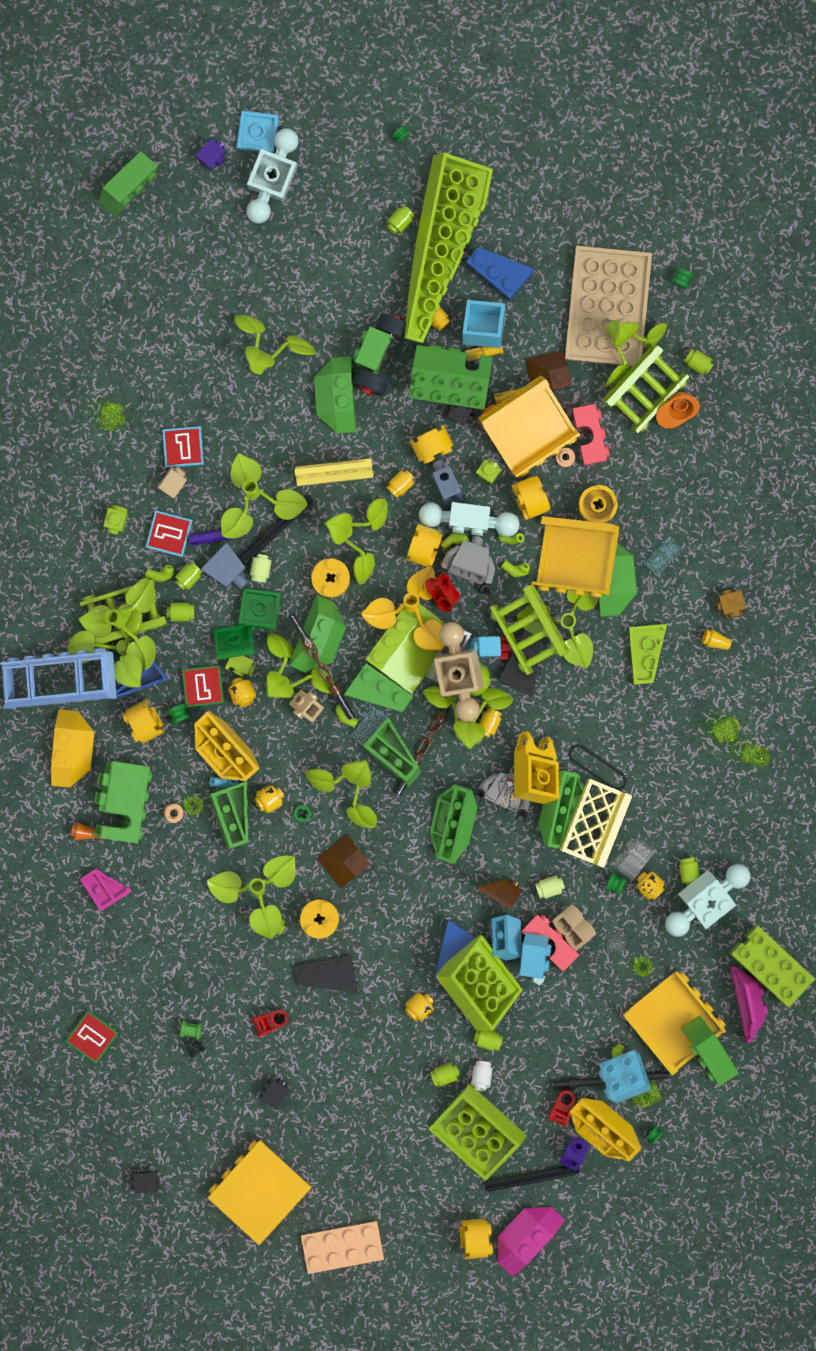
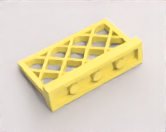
M371 458L298 466L294 469L297 486L373 478Z
M588 778L560 850L604 868L632 796ZM592 784L597 786L600 793L593 797L589 793ZM610 792L615 793L614 801L607 804L604 795ZM601 797L604 806L596 810L593 800ZM590 803L593 812L584 815L582 811L583 805ZM606 809L607 819L600 822L597 813ZM594 815L597 824L588 827L586 818ZM583 821L585 830L577 833L575 829L576 823ZM599 827L601 834L599 838L593 840L590 831ZM587 833L590 842L581 845L579 836ZM575 839L578 848L572 851L567 849L569 841ZM592 845L594 850L592 857H586L583 849Z

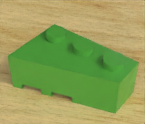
M140 151L103 187L98 203L113 217H116L131 202L135 195H138L144 189V185L147 182L151 183L155 179L158 166Z
M367 663L344 694V696L403 713L413 699L411 694Z
M388 717L363 747L369 755L410 787L421 774V770Z
M246 781L209 795L228 850L248 843Z
M700 1015L681 1027L691 1043L689 1047L695 1056L699 1055L700 1057L697 1060L703 1069H708L706 1074L712 1082L715 1080L721 1086L739 1074L716 1035Z

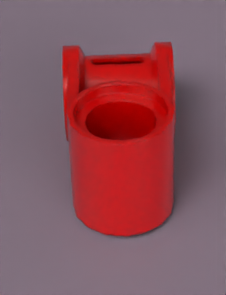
M440 574L438 578L426 580V589L436 602L438 608L443 612L451 611L459 601L460 594L448 575Z
M277 1009L250 1020L254 1022L258 1032L257 1037H261L286 1025L289 1021V1014L284 1009ZM277 1013H282L285 1016L283 1023L276 1022L275 1015Z
M563 1089L559 1092L547 1121L550 1122L552 1120L566 1128L571 1115L570 1110L575 1103V1096L571 1090ZM570 1094L572 1100L569 1103H564L561 1101L562 1095Z

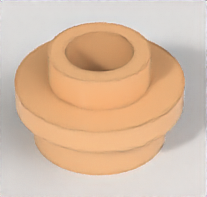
M562 448L556 455V461L562 467H569L575 461V454L569 448ZM568 454L569 460H563L562 455Z
M170 804L165 808L164 816L171 823L179 822L183 817V809L178 804ZM173 809L177 811V816L175 817L170 815V811Z

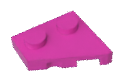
M97 869L80 879V882L100 912L132 892L130 888L118 883Z

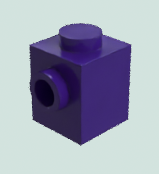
M210 139L196 154V158L212 171L216 165L219 167L225 161V146L218 140L213 141Z
M572 1136L565 1147L559 1163L577 1171L583 1162L589 1144L581 1138Z

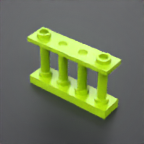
M652 344L601 400L606 406H617L635 423L630 429L636 433L642 432L647 428L648 422L657 413L658 409L678 389L681 390L687 384L686 380L689 378L684 373L678 376L660 358L663 350L658 345ZM652 363H655L673 381L666 390L648 373L647 368ZM639 377L643 378L660 395L653 404L635 387L634 382ZM626 391L630 392L648 409L641 418L622 401L621 396Z
M132 586L98 597H94V595L84 597V601L79 602L80 606H87L90 611L95 607V603L106 600L107 606L110 609L116 610L113 598L124 594L126 600V595ZM154 605L149 611L150 621L141 622L139 630L134 635L168 625L166 617H161ZM114 626L113 632L105 637L95 636V643L107 644L123 639L122 629Z
M534 585L525 587L523 589L525 592L523 596L501 609H499L498 605L490 607L492 610L490 614L495 622L498 621L519 660L518 666L520 670L527 675L534 672L531 666L553 654H559L561 657L570 652ZM526 603H531L534 608L533 613L510 626L507 624L504 615ZM536 619L540 620L543 625L542 630L518 643L513 632ZM544 637L551 639L553 644H551L550 648L527 660L522 649Z

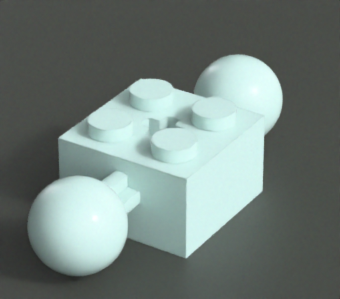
M281 129L276 133L274 144L277 150L275 154L263 149L260 150L248 180V189L259 193L258 198L252 200L246 209L247 217L254 223L259 224L268 220L271 213L268 204L270 197L284 202L293 180L297 163L286 159L287 153L297 148L299 140L297 134L291 129ZM275 172L276 178L270 179L268 174L272 175Z
M452 502L450 512L443 511L436 503H427L419 511V519L423 525L435 527L441 522L449 523V529H453L452 532L464 533L465 530L472 531L471 535L483 536V533H487L488 528H493L500 535L510 537L517 533L520 526L517 516L510 512L502 513L498 517H490V507Z
M741 864L732 865L726 872V879L721 883L707 870L678 893L689 909L684 913L674 912L667 917L665 927L668 933L675 937L685 935L690 928V921L695 917L707 929L735 907L736 904L727 892L732 888H743L749 883L750 872L748 868Z

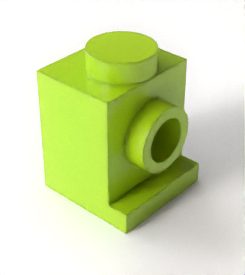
M486 459L477 470L476 475L492 485L502 469L493 461Z
M245 656L229 658L225 669L230 670V668H233V673L243 677L244 674L252 676L256 666L253 665L254 660Z

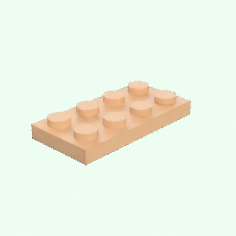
M377 1221L301 1235L308 1274L384 1260Z

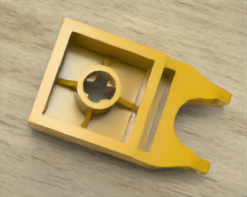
M530 732L520 733L514 751L515 798L541 804H547L559 799V762H556V752L550 737L547 736L541 739L538 747H536ZM526 737L525 745H523V740ZM547 742V748L544 750V745Z

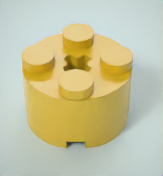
M444 424L440 426L441 430L439 431L437 428H434L416 437L418 441L415 443L413 439L409 441L419 462L423 461L426 464L435 459L434 455L438 453L444 455L452 451L453 443Z
M537 475L511 485L514 495H517L518 498L516 503L519 510L522 511L525 520L550 511L546 493H544L543 486Z
M596 485L586 489L578 503L579 514L583 520L598 523L609 522L615 515L618 507L613 491L603 485ZM597 501H600V505L603 508H599L598 510H596L595 505L593 503H597Z
M418 524L406 560L425 567H432L437 554L434 548L438 549L443 534L439 533V530Z
M333 558L325 559L314 567L311 580L314 589L319 595L326 598H337L347 591L350 584V574L347 567L341 561ZM328 574H330L331 576L335 575L334 583H332L331 581H329L328 583L326 582V580L328 579Z
M148 699L126 709V713L123 714L126 724H130L133 729L131 734L136 742L140 741L143 744L165 732V730L160 729L163 724L155 708L148 706V703H150Z
M326 900L311 901L303 908L300 915L302 929L313 938L320 939L330 936L336 930L339 923V914L336 907ZM319 913L321 916L325 917V920L322 921V924H319V922L314 921V918H316L317 914Z
M484 1218L461 1220L460 1223L463 1226H460L461 1248H465L466 1253L462 1254L463 1258H485L493 1254L492 1243H489L488 1235H491L490 1223L485 1221Z

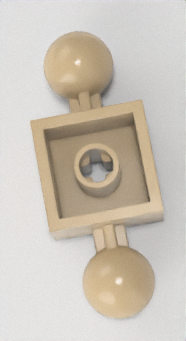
M449 622L444 624L439 632L440 640L444 645L448 646L449 653L441 654L434 658L441 696L458 694L459 701L455 706L456 716L461 721L471 722L478 717L480 707L477 701L470 697V692L479 691L484 687L477 649L461 651L460 643L463 641L464 631L459 624Z

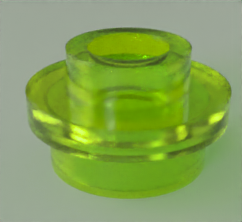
M197 796L187 798L184 803V808L190 815L201 813L204 807L203 801ZM192 802L197 803L198 807L196 809L190 807Z
M646 957L636 959L633 964V969L639 976L649 975L653 968L652 962ZM641 963L646 964L645 970H640L639 965Z

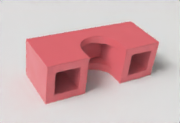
M596 404L573 408L572 413L576 429L587 428L593 434L591 443L580 446L583 466L606 462L607 457H610L608 446H604L603 438H606L604 427H600L599 420L602 419L600 408L596 409Z
M543 914L540 917L536 915L521 932L524 935L529 933L548 936L555 943V951L549 959L564 972L579 954L576 952V949L562 939L564 937L562 933L557 929L553 930L549 926L551 922Z

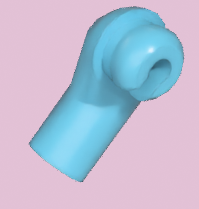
M212 777L209 784L211 787L227 789L238 785L239 780Z

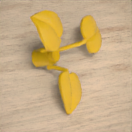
M431 566L418 571L409 579L407 583L408 594L405 595L404 603H401L397 610H395L391 600L379 598L371 602L362 612V617L365 621L378 629H388L396 624L395 614H398L403 608L409 613L415 612L421 626L414 631L416 645L424 650H442L445 646L439 637L442 625L434 619H430L423 624L418 610L419 598L423 600L432 599L425 586L427 579L437 578Z

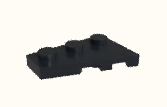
M525 630L519 642L533 634ZM542 639L522 649L527 660L541 652ZM513 652L499 680L533 698L538 663L531 666L534 672L527 675L520 670L518 666L519 660L515 652Z
M351 955L294 966L298 985L358 993Z

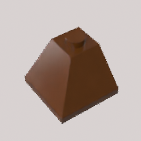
M563 351L525 359L530 382L539 376H543L549 383V388L552 392L571 388L572 383Z
M345 835L317 858L340 888H343L371 865L348 835Z
M513 879L484 884L477 888L510 910L522 892V889L519 888L521 884Z

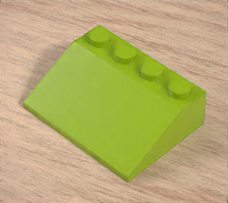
M419 604L418 610L423 624L430 619L438 621L442 626L445 624ZM403 608L396 617V624L387 629L365 660L412 694L427 675L437 650H424L416 645L414 631L421 626L416 613H409Z
M482 935L476 937L448 960L435 976L477 1031H493L523 991L498 957L493 956V949Z
M471 1084L455 1098L428 1129L485 1181L510 1157L527 1136L480 1092L475 1090Z

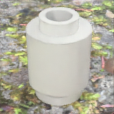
M477 1061L475 1066H473L471 1085L475 1087V1090L486 1091V1088H490L492 1077L491 1063Z

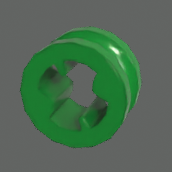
M403 125L392 137L396 138L399 144L411 132L407 131L406 126Z
M300 805L295 809L294 817L299 822H306L311 817V810L305 805ZM299 809L308 811L306 819L297 816Z
M655 1125L645 1139L650 1140L653 1145L662 1135L663 1131H659Z

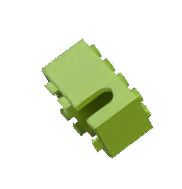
M754 925L745 934V942H738L729 954L765 988H768L783 1005L790 1007L815 978L759 926Z

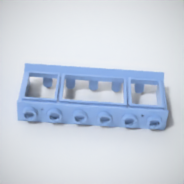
M105 648L94 649V653H88V650L76 651L77 655H71V652L59 653V657H53V654H44L40 659H36V656L24 657L25 660L19 661V658H8L7 662L0 663L2 665L5 701L3 709L115 699L116 685L113 652H106ZM101 659L103 690L84 692L82 661ZM75 662L77 693L35 697L33 666ZM26 667L28 698L15 699L13 668Z

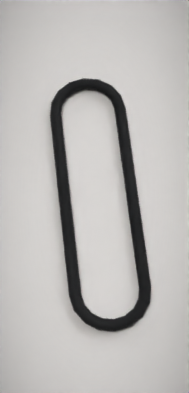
M577 744L570 748V759L608 787L618 791L626 787L627 778L618 769L583 745ZM580 747L624 778V785L620 788L613 787L572 757L573 749Z

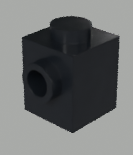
M453 405L447 419L465 427L466 423L470 424L474 417V413H472L473 408Z
M280 1078L277 1080L273 1079L272 1082L267 1081L262 1089L265 1093L260 1100L277 1110L289 1091L288 1083Z

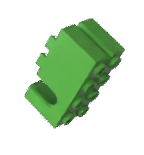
M417 345L408 398L484 410L493 357L480 355L478 369L470 371L465 368L467 353L461 352V349L449 348V350L442 349V346L430 345V347Z
M115 761L106 762L104 774H98L97 784L102 785L101 793H95L94 804H99L98 811L122 815L125 822L121 827L96 824V829L91 833L98 838L138 844L143 835L141 821H144L146 816L144 802H147L149 797V790H146L147 783H150L152 778V771H149L150 767Z

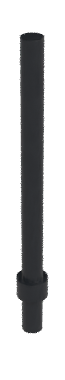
M668 1071L646 1073L648 1080L669 1079ZM575 1077L564 1081H553L554 1089L569 1088V1090L583 1086L605 1085V1081H602L600 1077L576 1079Z

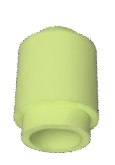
M257 554V557H253L250 571L251 581L266 583V580L269 579L272 560H268L267 555Z
M557 875L539 880L540 882L535 884L539 897H545V899L562 894V889H565L562 877L557 878Z

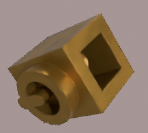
M730 589L721 592L722 596H719L718 601H716L718 612H722L726 619L743 615V610L747 608L742 591L733 592Z

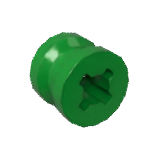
M676 267L675 276L671 278L670 283L687 290L688 282L692 279L693 274Z
M185 704L167 710L168 715H171L172 725L190 718L189 714L185 712Z
M612 872L605 890H612L619 896L627 878H620L616 873Z

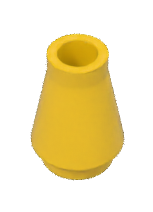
M706 629L702 637V644L710 648L729 650L732 642L731 639L713 629Z

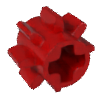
M505 635L496 636L500 637L501 656H499V660L509 659L508 654L513 653L510 643L506 640Z

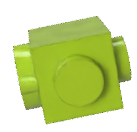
M115 505L108 508L103 525L108 533L118 535V532L124 533L129 516L127 514L128 509Z

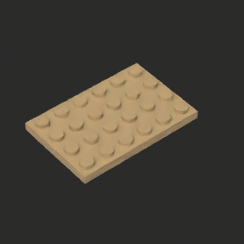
M576 246L565 360L622 365V359L614 343L611 341L612 337L605 331L607 325L613 320H617L619 323H638L640 328L636 334L644 338L652 253ZM631 337L620 347L627 364L631 367L639 360L643 352V342L635 337Z

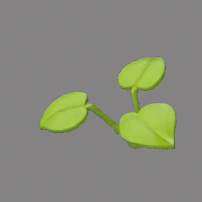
M235 315L233 317L235 324L242 331L251 334L255 333L256 335L255 347L248 346L245 349L249 369L256 374H263L265 367H272L275 363L274 358L285 347H289L291 351L298 354L316 355L315 349L308 341L299 336L291 335L287 336V342L271 356L258 349L259 332L265 331L262 322L248 315Z
M611 321L605 331L612 337L611 341L614 343L622 359V365H619L612 372L603 387L608 388L616 385L630 369V365L627 364L620 349L621 346L631 337H635L644 342L643 347L645 349L650 348L652 344L655 345L660 341L668 324L660 323L650 330L647 337L642 338L636 334L640 328L638 323Z
M238 453L231 467V480L237 488H243L246 495L244 497L245 507L244 511L239 508H231L223 514L221 519V535L225 538H239L251 530L253 518L247 515L249 499H256L259 495L276 504L274 511L279 518L284 520L297 517L308 504L302 495L289 489L279 491L276 496L277 501L273 500L263 490H260L257 484L262 475L260 465L255 460Z
M384 497L377 498L371 502L367 510L368 522L352 523V517L348 513L338 514L325 522L331 539L335 544L339 545L346 542L360 553L361 556L357 557L354 563V574L359 585L365 583L372 574L375 559L372 553L368 552L365 554L364 551L347 538L351 537L353 526L371 525L372 530H378L384 525L388 513V505Z
M151 579L142 580L129 589L126 595V602L132 606L131 608L117 611L105 605H98L79 618L83 627L96 637L109 635L112 630L111 625L119 627L135 640V642L128 645L126 655L134 654L138 656L144 670L148 669L154 662L156 656L155 643L149 636H142L138 640L133 633L124 627V624L126 623L125 613L132 612L135 608L140 613H146L154 607L156 592Z
M568 590L567 600L574 603L570 613L563 614L560 619H553V621L559 622L561 627L569 629L572 638L565 641L570 652L563 657L571 664L587 668L593 657V644L586 634L581 633L576 637L574 636L573 627L576 624L574 612L577 606L584 611L594 608L599 598L590 596L591 593L585 592L584 596L575 595L573 591ZM529 604L518 613L517 620L519 621L533 613V606ZM545 605L549 614H551L550 609ZM536 619L523 628L535 634L542 630L543 625L540 620Z
M126 603L121 605L117 611L128 609L132 606ZM136 608L132 612L125 613L126 623L124 627L133 634L139 630L142 622V613L138 612ZM80 631L70 639L67 649L68 652H71V655H77L76 651L82 650L94 653V647L117 650L122 656H120V661L114 664L115 679L128 687H141L142 663L138 656L134 654L126 655L127 647L132 643L131 638L127 636L126 632L121 631L125 640H120L116 646L95 643V635L89 631Z
M273 633L267 634L269 650L275 656L283 658L279 672L270 671L267 675L268 697L290 698L294 693L293 687L308 679L312 680V685L316 689L331 694V691L328 689L331 685L328 681L322 679L318 669H313L311 671L312 675H308L290 684L289 679L281 674L288 658L292 657L294 649L285 638ZM321 669L325 678L327 675L329 676V674L326 671Z
M432 686L423 691L422 694L425 695L432 705L439 708L453 706L455 715L453 730L455 736L469 749L484 738L485 729L480 724L475 723L477 718L471 722H464L456 716L455 700L458 698L457 694L442 697L440 686ZM488 688L481 694L484 702L480 706L479 715L487 704L491 709L501 710L511 705L514 698L501 689Z
M366 760L344 764L341 769L342 775L333 780L332 774L325 770L310 769L305 771V776L311 785L321 792H332L335 788L334 784H337L344 777L350 783L356 784L353 807L347 808V815L353 823L360 827L375 828L377 826V817L373 810L364 805L357 806L360 787L366 788L371 783V773Z
M286 855L271 859L265 864L263 869L264 876L269 880L256 878L250 882V885H246L242 889H240L241 879L234 872H222L207 880L210 892L220 902L233 903L238 899V892L242 893L248 889L253 896L258 897L261 909H255L251 913L249 918L250 926L257 934L272 939L280 929L282 918L276 906L269 905L264 907L262 895L265 893V884L273 882L279 888L289 886L295 879V857Z

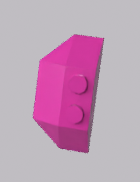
M730 966L745 1042L750 1043L765 1022V1015L768 1014L766 1003H762L761 998L764 995L762 984H758L757 980L737 967Z
M552 1207L524 1208L498 1236V1263L513 1277L547 1244L564 1223L565 1219Z

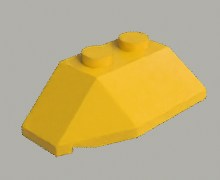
M58 710L51 762V786L72 787L91 770L95 732L78 711Z
M207 711L194 724L195 750L220 778L247 781L260 769L252 750L227 722Z
M581 1098L570 1110L576 1132L604 1156L630 1161L641 1150L632 1125L603 1101Z

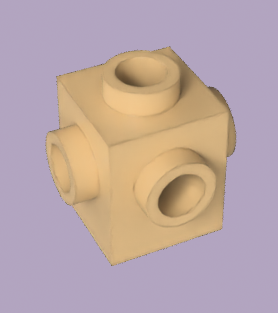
M300 690L289 703L295 709L293 711L295 715L301 719L305 717L311 722L316 719L324 708L316 701L318 697L310 691L306 694Z

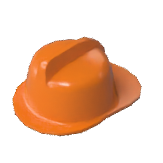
M674 393L669 401L658 409L656 420L664 428H675L697 415L700 409L699 401L694 396H691L690 393Z

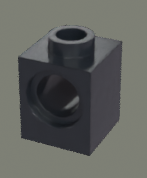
M158 1171L135 1172L134 1177L130 1178L131 1189H134V1193L158 1192Z

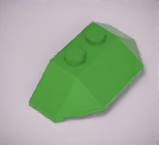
M352 356L332 358L314 377L316 415L337 434L357 432L354 384L352 383Z
M618 543L609 595H602V598H599L600 617L620 615L637 594L633 555Z
M316 595L303 628L318 649V658L321 663L328 665L334 660L346 626L335 603L320 595ZM299 637L288 666L304 673L318 669V663L315 659L310 658ZM314 648L309 650L312 655L316 653Z
M561 770L559 773V799L542 805L538 825L545 846L561 848L584 790L579 774ZM580 822L576 823V826H575V829H576V832H577V833H578V829H579V824H580Z
M454 784L438 796L429 834L436 851V858L451 864L457 861L470 842L478 808L471 789Z

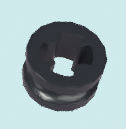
M201 1041L186 1050L191 1053V1058L206 1049L201 1046Z

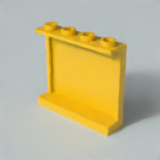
M539 376L478 417L479 422L516 478L526 475L529 469L541 465L547 457L556 455L561 451L562 447L566 444L574 443L577 437L580 436L543 376Z
M542 516L541 524L545 525L540 564L537 582H532L531 584L538 586V590L549 591V588H552L558 593L566 594L567 590L573 591V594L584 596V592L591 593L590 596L602 598V595H609L620 527L607 523Z
M677 971L672 973L622 1014L672 1076L678 1072L680 1067L695 1056L689 1047L691 1043L681 1027L700 1015L716 1037L726 1032L724 1029L725 1023L720 1017L715 1018L711 1012L714 1011L707 1002L703 1004L699 999L701 994L695 987L691 989L687 984L689 979L683 972L678 973Z
M261 1139L258 1142L254 1140L247 1148L249 1150L245 1157L241 1155L234 1162L237 1166L232 1171L228 1169L221 1177L223 1181L219 1185L215 1183L208 1191L210 1193L208 1199L258 1245L264 1241L312 1187L266 1146Z

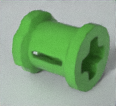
M183 1020L180 1037L188 1036L200 1040L202 1023L192 1024Z

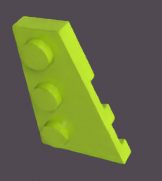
M667 624L629 627L634 685L654 682Z

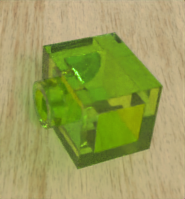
M104 401L99 421L100 426H103V430L114 432V429L119 430L120 426L124 425L126 415L123 414V405Z
M730 715L709 728L718 743L721 744L726 740L730 743L738 738L737 733L740 732L739 727L741 725L736 717L732 718Z
M745 743L740 762L764 768V764L768 765L771 754H768L769 749Z
M654 1081L649 1083L651 1090L632 1097L635 1106L639 1105L642 1109L662 1100Z

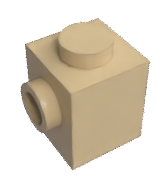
M171 466L159 483L158 488L172 498H175L187 481L186 472L180 467L174 468Z

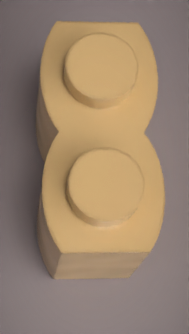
M572 904L553 919L556 929L565 935L567 942L576 950L596 935L593 926L584 920L582 913Z

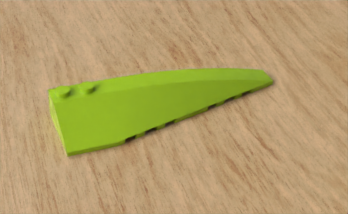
M447 153L433 155L412 265L405 326L406 339L423 343L433 322L432 318L439 309L441 298L445 295L448 289L447 285L452 280L464 254L463 250L471 239L470 235L473 228L476 227L479 221L478 217L486 206L493 172L492 168Z

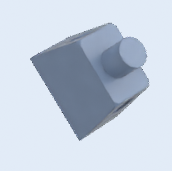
M443 460L434 462L432 464L435 470L432 473L433 479L445 508L452 506V502H462V492L451 467H445Z
M227 543L201 569L227 588L234 583L241 590L248 583L241 575L246 569Z

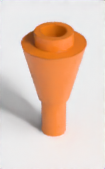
M76 822V825H72L71 836L74 837V841L98 838L91 834L95 829Z

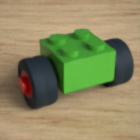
M381 314L375 328L369 327L368 331L364 330L361 349L357 347L353 356V361H355V366L358 369L352 383L361 388V391L366 394L378 396L385 394L389 381L378 375V371L389 348L391 339L407 341L405 338L406 322L401 317Z

